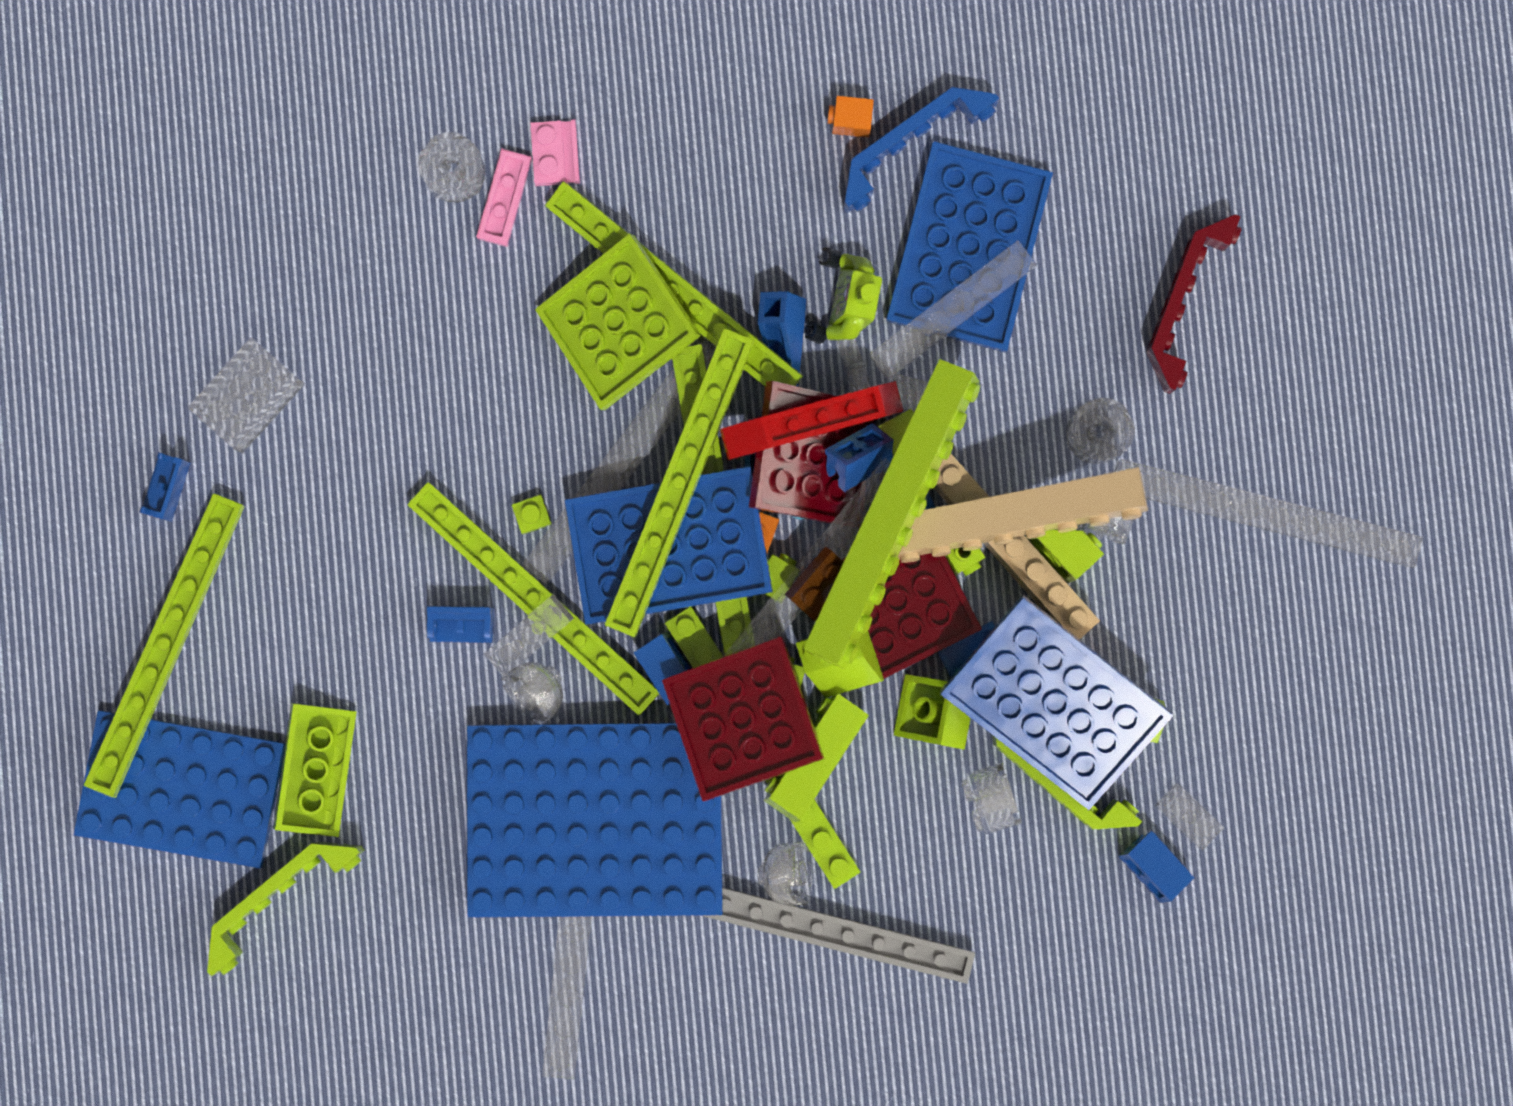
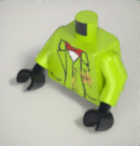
M824 247L822 251L828 252L829 257L826 262L819 261V264L833 269L840 266L842 269L839 270L829 325L826 328L814 321L806 324L814 332L809 336L806 335L805 338L816 344H822L826 339L852 340L857 338L860 332L874 321L882 284V277L874 275L875 270L869 259L846 253L842 255L838 250Z

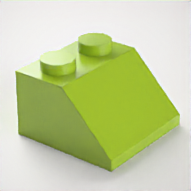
M1053 529L1045 531V536L1028 539L1066 583L1077 580L1104 555L1100 550L1102 547L1101 542L1090 532L1086 535L1084 531L1080 530L1058 532V530Z
M868 631L865 634H861L857 643V655L851 664H847L845 670L804 650L803 648L808 638L796 643L806 675L824 697L834 696L838 693L841 694L884 681Z
M905 674L893 736L965 750L971 718L940 694V690L948 681Z

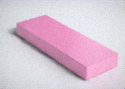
M501 149L477 232V239L505 247L508 246L532 163L531 156Z

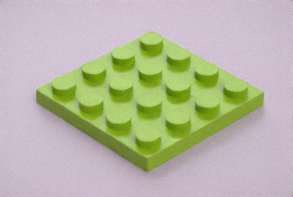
M630 233L535 309L600 410L608 409L701 336L635 235Z

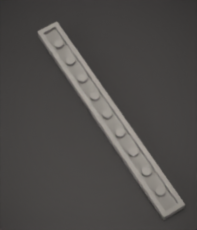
M724 887L723 915L704 916L966 984L969 981L975 956L974 951Z

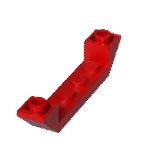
M896 381L724 427L720 429L728 460L900 413L904 409Z

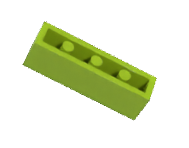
M839 693L832 696L831 699L828 697L824 698L816 710L819 717L813 724L825 759L784 773L779 777H773L764 789L768 794L763 801L793 822L800 821L869 716V714Z

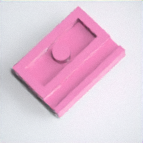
M576 121L530 123L535 186L561 185L563 181L579 184L580 173Z

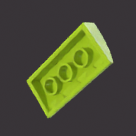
M291 703L273 823L274 830L339 837L357 711Z

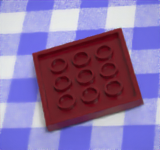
M766 381L761 417L833 398L836 395L781 382ZM875 419L756 452L749 508L844 527L860 528L866 480L845 492L840 489L838 485V472L836 471L835 475L831 477L827 474V455L825 454V449L868 425L874 424Z
M932 553L919 555L920 560L909 563H902L901 559H899L897 570L892 576L889 575L884 585L886 588L885 595L879 605L875 604L870 615L872 622L868 629L884 679L982 630L945 556L933 557Z
M783 637L775 638L662 680L702 802L825 759Z

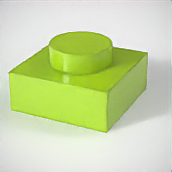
M542 495L512 504L522 535L552 525Z

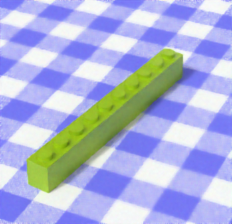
M939 359L803 648L811 655L844 670L848 663L851 664L854 661L858 652V640L861 634H865L871 625L872 617L870 615L875 604L879 605L885 595L886 588L884 585L889 575L892 576L897 570L899 558L897 557L902 546L906 547L910 542L913 534L911 527L916 517H921L925 510L926 500L924 499L929 489H933L938 482L940 476L938 469L943 459L947 460L952 452V440L956 431H961L966 422L967 414L965 412L970 402L973 403L979 394V380L974 372Z

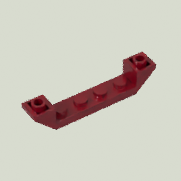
M1234 214L1194 232L1188 239L1146 351L1165 393L1171 394L1176 388L1181 389L1188 374V371L1183 370L1186 364L1185 360L1163 351H1169L1175 337V333L1171 332L1174 322H1180L1186 308V305L1182 303L1186 292L1191 293L1197 278L1196 275H1193L1196 263L1202 264L1208 247L1203 245L1205 244L1221 251H1225L1230 244L1235 245L1242 230V227L1238 226L1241 218L1239 215Z

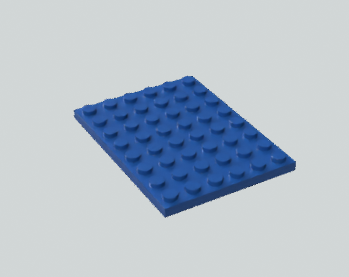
M676 723L467 726V918L723 915L722 796L702 802Z

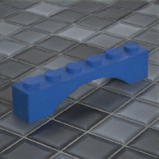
M787 291L760 292L758 326L762 341L800 373L807 299ZM756 452L745 455L744 467L751 466L752 471H754Z

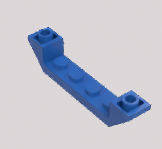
M951 87L852 158L844 203L846 213L853 209L859 212L872 201L870 197L873 194L874 188L863 175L864 171L870 174L882 164L880 161L889 153L895 156L907 146L905 142L914 135L916 138L922 137L932 128L930 124L939 117L942 121L950 117L957 110L956 105L971 125L977 120L981 122L986 121L996 113L995 107L999 101L997 94Z

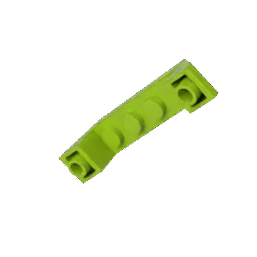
M992 735L994 747L1088 828L1095 830L1137 827L1142 823L1136 816L1139 811L1125 799L1121 803L1113 799L1099 816L1095 815L1098 809L1094 805L1090 810L1085 808Z
M315 842L306 847L212 926L207 967L208 974L212 977L221 972L224 976L239 964L236 958L243 952L228 935V932L231 935L237 933L247 924L245 918L254 911L258 915L272 903L269 898L277 891L283 894L296 883L294 877L302 870L307 874L321 863V860L318 858L320 855L335 873L343 869L348 873L362 861L359 855L365 849L360 845Z

